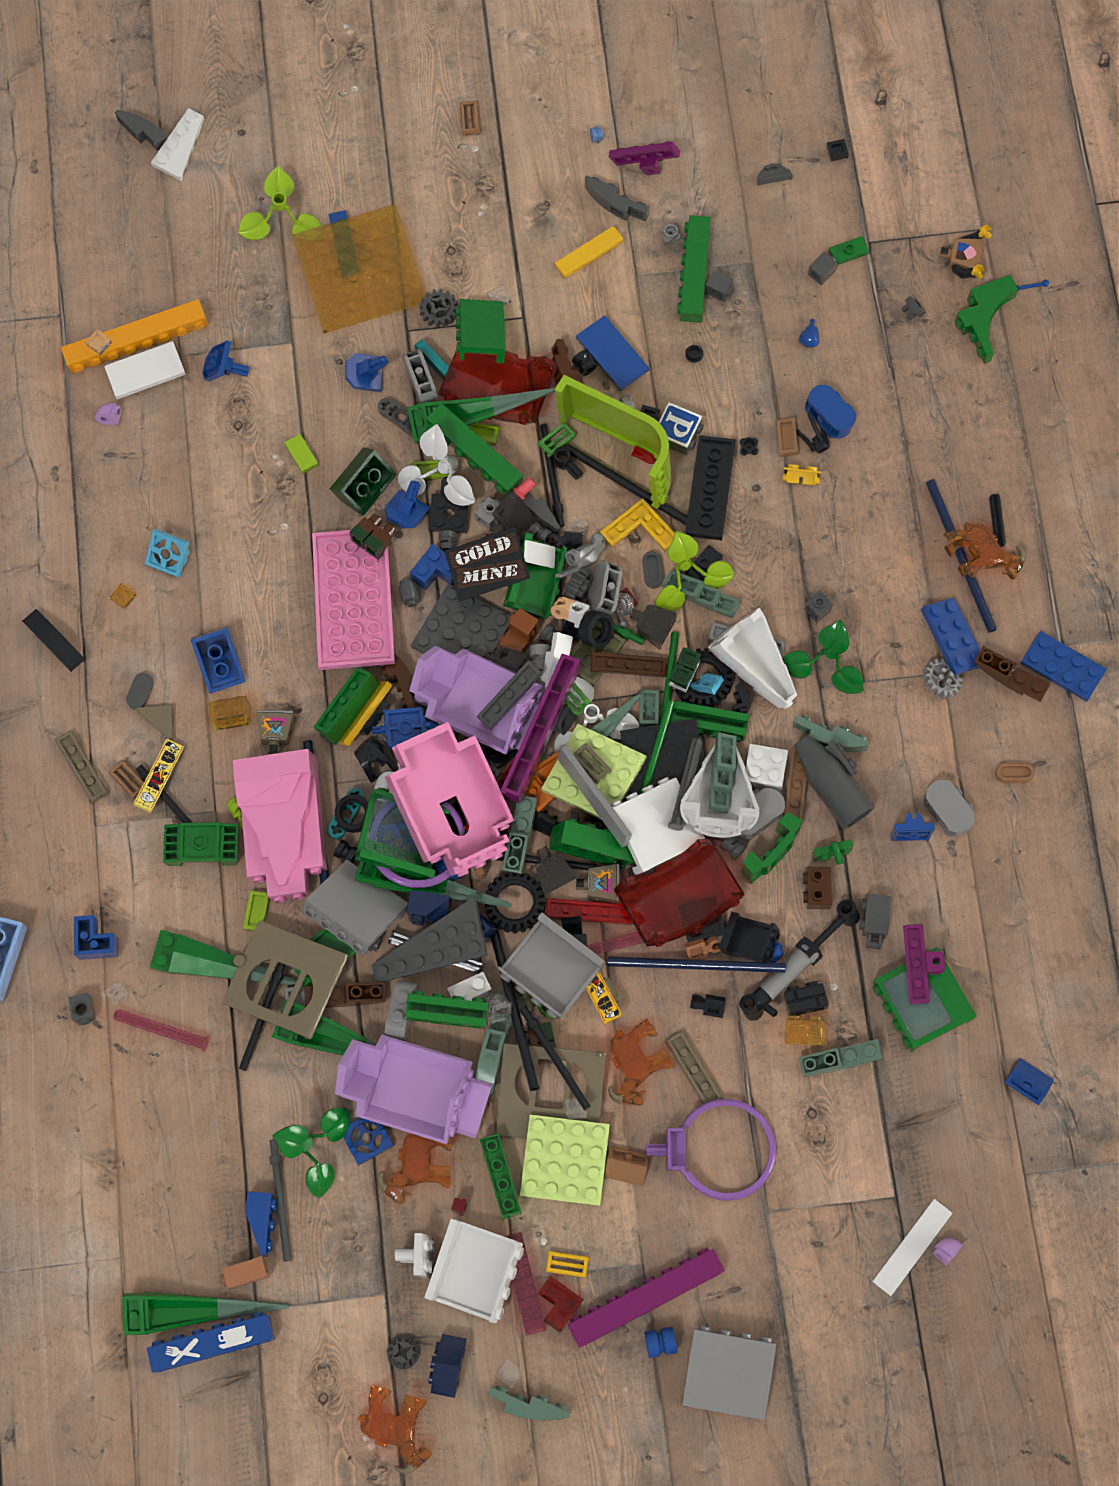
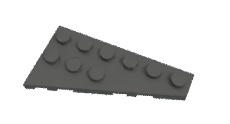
M471 898L373 963L372 968L375 982H388L488 956L476 898Z

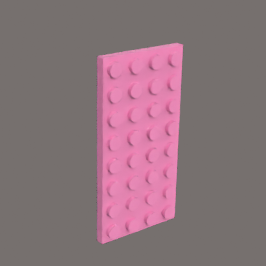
M351 530L312 533L319 670L395 664L388 546L383 551L381 558L377 560L351 541L349 533Z

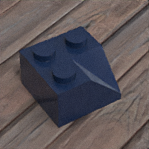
M410 890L407 907L409 921L417 926L434 924L451 912L452 903L450 896Z

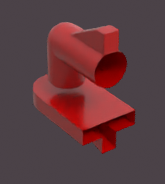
M637 445L634 447L631 456L637 457L648 464H654L656 459L653 454Z

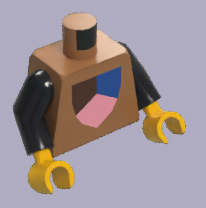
M983 225L980 231L954 239L952 248L941 247L939 257L950 259L948 269L959 278L976 279L977 277L981 279L983 277L981 272H984L985 269L980 264L984 243L982 238H991L992 234L987 232L991 230L990 226Z

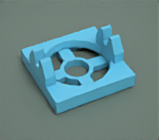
M154 529L145 565L180 577L183 566L188 562L187 556L190 554L188 550L189 541ZM166 539L165 546L162 548L157 547L161 540ZM172 542L179 548L180 555L175 554L171 549ZM163 549L170 551V558L167 559L162 556ZM156 553L159 555L161 563L157 560ZM171 559L178 561L174 566H167V562Z

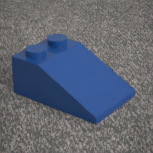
M228 626L191 638V643L209 694L246 682Z

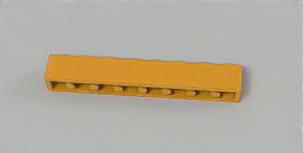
M197 299L62 346L61 350L70 373H78L88 367L98 366L105 361L116 360L125 354H133L137 350L150 348L154 344L167 342L171 338L184 336L194 330H201L208 326L201 303Z

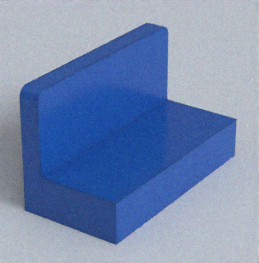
M1020 1058L1004 1083L1039 1105L1048 1093L1054 1080Z

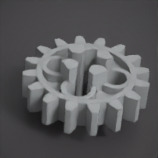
M935 659L922 671L925 674L922 680L926 681L923 686H928V693L934 692L935 698L940 695L941 700L945 697L950 699L962 688L960 683L963 679L959 678L960 674L954 676L944 659L940 661Z

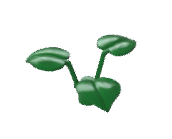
M842 620L824 627L819 632L818 640L825 649H822L812 660L809 661V655L806 652L799 650L792 651L782 658L789 674L795 678L802 679L811 674L812 666L810 664H813L825 654L829 659H836L837 672L831 676V680L839 691L847 694H857L864 690L863 676L857 668L844 666L840 669L841 656L839 653H844L850 644L849 635Z
M346 1107L333 1108L325 1112L320 1122L321 1130L324 1132L322 1134H308L307 1129L301 1125L287 1126L273 1134V1138L285 1157L295 1158L303 1152L315 1163L316 1167H310L307 1170L305 1179L311 1194L318 1198L322 1197L332 1186L335 1172L328 1163L320 1165L308 1150L313 1146V1138H324L327 1136L329 1141L336 1142L344 1137L350 1120Z

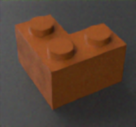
M520 608L516 613L513 612L508 619L509 631L506 634L503 633L498 641L499 650L517 662L520 661L528 647L539 634V620Z

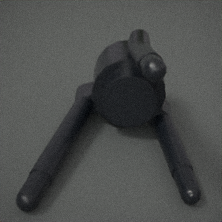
M808 412L807 415L816 433V436L812 438L813 442L811 443L798 429L796 431L811 451H816L819 454L830 448V442L826 432L821 427L822 434H820L811 413Z

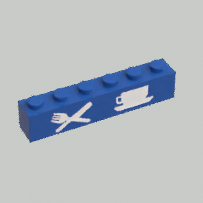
M260 1312L251 1315L252 1319L245 1321L244 1318L232 1320V1324L224 1326V1323L213 1325L212 1330L204 1332V1329L192 1331L191 1336L184 1337V1334L171 1337L172 1341L164 1343V1340L152 1342V1346L147 1348L152 1373H158L273 1341L275 1337L270 1316Z

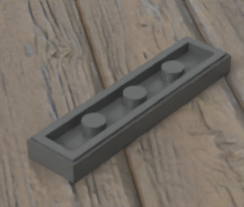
M528 660L476 717L492 730L543 673Z

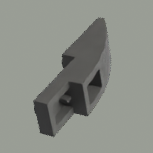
M586 175V190L604 209L627 221L630 215L646 222L649 216L648 206L642 202L630 200L627 196H620L619 188L614 184H607L596 177Z

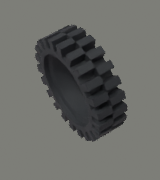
M698 648L696 652L701 654L700 663H706L716 668L724 679L723 683L715 694H697L689 687L687 692L675 688V692L677 695L679 694L681 701L685 700L686 703L714 708L715 704L717 706L721 704V701L725 700L730 693L733 680L732 669L712 652H709L708 648H704V651Z
M502 873L499 878L495 877L493 883L488 885V890H486L485 894L498 898L500 892L506 887L513 885L522 886L532 895V908L524 917L510 919L503 916L497 906L485 904L487 916L491 923L496 925L499 930L503 929L507 933L511 931L513 934H517L519 931L521 933L526 932V929L529 928L530 930L533 928V925L538 922L537 918L545 910L544 891L540 883H537L536 879L533 876L531 878L528 873Z

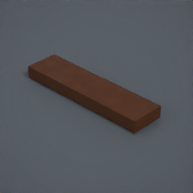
M601 652L591 653L590 672L666 677L667 658Z

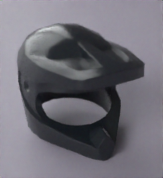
M374 737L364 741L354 752L370 783L377 780V776L372 774L371 763L377 761L382 767L387 764L393 772L398 771L385 746Z

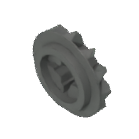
M406 1335L395 1337L389 1343L386 1351L388 1361L398 1369L412 1367L417 1362L420 1354L417 1342L412 1337ZM399 1344L404 1349L411 1347L406 1353L407 1361L403 1356L395 1357L400 1352Z

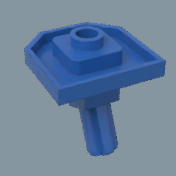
M226 340L213 346L206 356L202 371L206 381L210 382L224 374L230 375V373L244 377L248 376L249 366L235 363L232 358L228 357L231 342Z
M355 353L345 362V380L354 389L381 392V368L388 364V360L385 356Z
M411 480L406 494L399 490L384 509L387 520L403 529L416 528L431 509V507L418 501L416 498L421 486L418 481Z

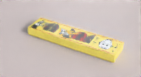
M166 739L134 801V806L149 813L152 812L184 746Z

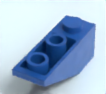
M247 1192L245 1212L261 1255L268 1257V1252L272 1251L273 1240H270V1232L274 1231L275 1219H272V1213L276 1211L277 1199H274L272 1193Z

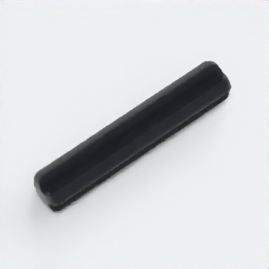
M992 494L989 497L994 542L995 547L999 548L1004 547L1006 544L999 494Z

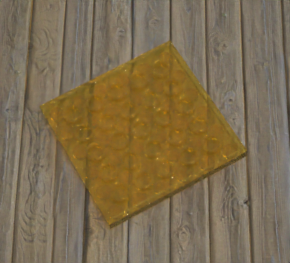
M395 204L292 235L324 334L417 306L419 303H422V297L426 298Z

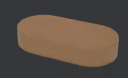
M1002 763L995 771L997 780L1002 783H1028L1035 775L1033 766L1028 763Z

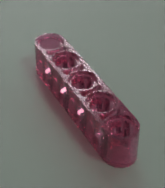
M522 1232L506 1235L504 1237L523 1243L522 1248H524L521 1259L517 1261L515 1267L517 1268V1273L512 1281L526 1336L546 1331Z

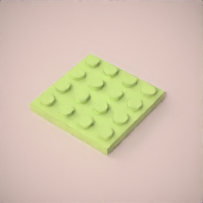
M577 724L565 746L574 753L587 743L612 769V772L608 773L604 779L602 778L598 784L593 779L592 781L609 804L618 800L623 802L646 760V755ZM586 750L583 751L602 772L605 770ZM579 754L578 757L598 776L599 774ZM557 760L541 788L542 792L601 819Z
M530 1115L520 1196L601 1206L610 1124Z

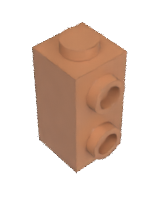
M262 1256L223 1268V1274H221L222 1284L224 1287L227 1286L229 1290L270 1278L265 1258Z

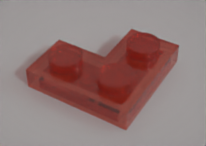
M552 1276L548 1278L538 1293L554 1305L545 1317L544 1322L559 1333L562 1332L584 1301V1299Z

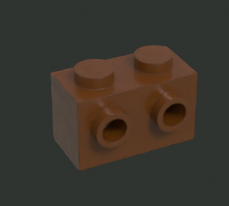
M807 867L806 873L803 872L802 876L803 884H806V892H803V903L807 904V909H830L832 906L831 867Z

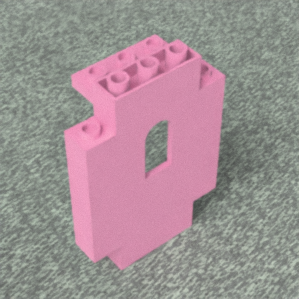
M446 722L392 747L401 769L385 776V780L424 863L430 861L433 864L443 858L450 875L457 874L460 877L469 873L468 869L473 866L475 869L484 866L487 859L491 858L494 861L503 856L502 852L507 850L505 843L509 842L507 834L500 835L499 831L510 827L509 823L514 821L475 735L458 743L449 722ZM456 796L469 825L467 833L463 836L453 833L439 804Z

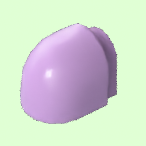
M116 403L101 405L95 414L96 421L106 425L119 424L121 407L116 405Z
M945 1238L934 1246L933 1254L947 1266L960 1251L963 1244L954 1238Z

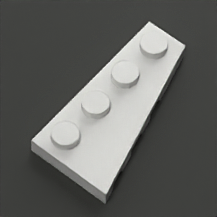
M188 108L151 161L152 167L182 182L185 168L187 169L190 154L193 152L194 143L198 139L204 122V116Z

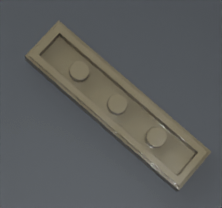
M70 730L56 738L55 742L91 803L93 804L108 795V791L73 732Z
M683 1031L665 1040V1043L702 1104L716 1099H723Z

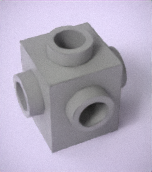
M490 497L485 501H481L475 512L476 521L490 531L496 523L499 524L504 518L502 503Z

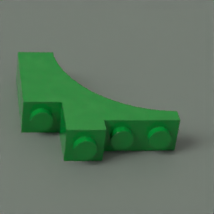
M1011 274L970 289L969 296L967 297L970 308L959 311L955 319V326L961 331L962 335L969 333L970 341L975 344L977 355L979 358H982L984 364L991 362L994 354L989 340L990 321L1005 303L1016 297L1018 292Z

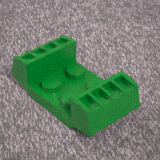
M787 813L778 821L776 832L781 837L777 840L774 850L769 849L765 853L763 860L752 851L747 855L741 872L751 884L761 875H768L793 847L795 837L800 831L801 819Z
M212 822L164 825L163 863L168 866H182L184 862H221L223 866L236 865L238 824Z

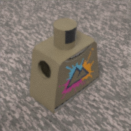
M257 710L261 743L268 745V754L280 753V745H289L295 722L294 712L292 710Z
M619 864L589 868L588 878H576V890H588L589 900L619 903Z

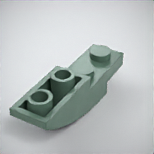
M799 715L796 716L793 723L794 728L810 735L824 747L830 741H835L836 743H841L846 750L845 752L867 751L870 744L866 737L850 733V730L844 726L838 727L835 725L833 731H830L827 726L823 724L817 725L810 718Z
M524 796L521 804L516 803L514 821L511 832H509V842H507L502 871L522 874L535 823L537 798Z
M493 1012L489 1028L486 1030L475 1079L493 1084L490 1095H493L502 1063L503 1046L507 1041L512 1024L510 1015Z
M878 1039L799 1057L803 1077L863 1066L866 1063L883 1060Z
M498 1385L495 1389L491 1387L488 1392V1396L506 1403L504 1412L517 1417L550 1421L569 1418L571 1414L567 1412L568 1407L557 1403L556 1406L548 1403V1398L539 1394L537 1398L532 1396L528 1404L526 1403L527 1398L518 1394L512 1397L507 1394V1389Z

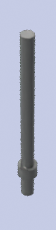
M275 1139L269 1140L271 1150L269 1159L270 1165L273 1167L283 1261L288 1262L292 1261L280 1166L282 1157L279 1155L277 1142Z

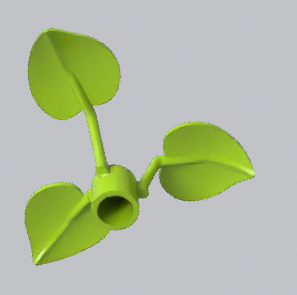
M277 166L268 175L264 183L266 195L272 198V206H270L267 217L264 219L263 215L258 212H249L242 218L238 229V234L243 238L261 240L270 232V226L266 222L269 220L273 210L278 212L286 210L293 223H295L292 233L298 241L311 242L324 235L321 224L312 215L301 214L298 217V221L294 218L286 202V197H289L294 191V182L280 166Z
M675 531L673 540L668 548V557L676 564L675 570L678 586L677 588L674 585L664 587L656 598L654 609L657 612H672L683 605L685 594L680 591V570L686 571L691 566L694 567L703 576H706L703 581L704 584L716 589L727 585L732 580L735 572L725 561L712 563L708 567L707 572H704L690 560L698 552L697 542L691 536Z

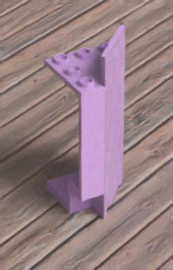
M434 646L418 658L409 691L415 693L413 701L427 707L426 718L439 724L449 722L452 730L469 738L475 735L478 742L507 754L512 749L516 748L519 750L544 693H542L544 685L535 682L499 723L490 730L476 716L509 682L516 672L466 649L453 654Z
M382 1034L376 1046L352 1039L338 1064L335 1094L357 1102V1117L447 1144L450 1137H454L455 1133L476 1139L493 1084L473 1078L474 1071L471 1070L472 1061Z

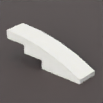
M559 632L553 633L551 651L546 652L544 668L541 671L543 675L537 680L538 683L544 685L542 693L545 692L561 654L570 655L572 636Z

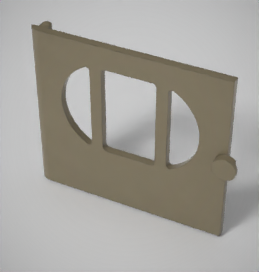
M259 921L244 955H237L233 960L238 968L221 1003L304 1036L305 1039H311L348 955ZM271 960L253 1001H251L247 993L248 978L258 965ZM278 963L301 971L281 1014L259 1005ZM309 975L313 983L311 1001L303 1011L289 1016L305 978Z
M504 1043L501 1082L497 1083L494 1087L495 1093L499 1095L496 1134L499 1133V1136L527 1138L530 1115L600 1123L606 1052L554 1048L561 1061H566V1068L571 1076L573 1063L582 1069L587 1083L584 1096L591 1105L585 1111L580 1103L573 1108H569L570 1088L565 1082L563 1108L559 1109L535 1106L536 1091H530L528 1105L520 1099L515 1088L516 1073L523 1064L518 1044ZM528 1045L537 1076L539 1059L551 1060V1058L542 1046Z

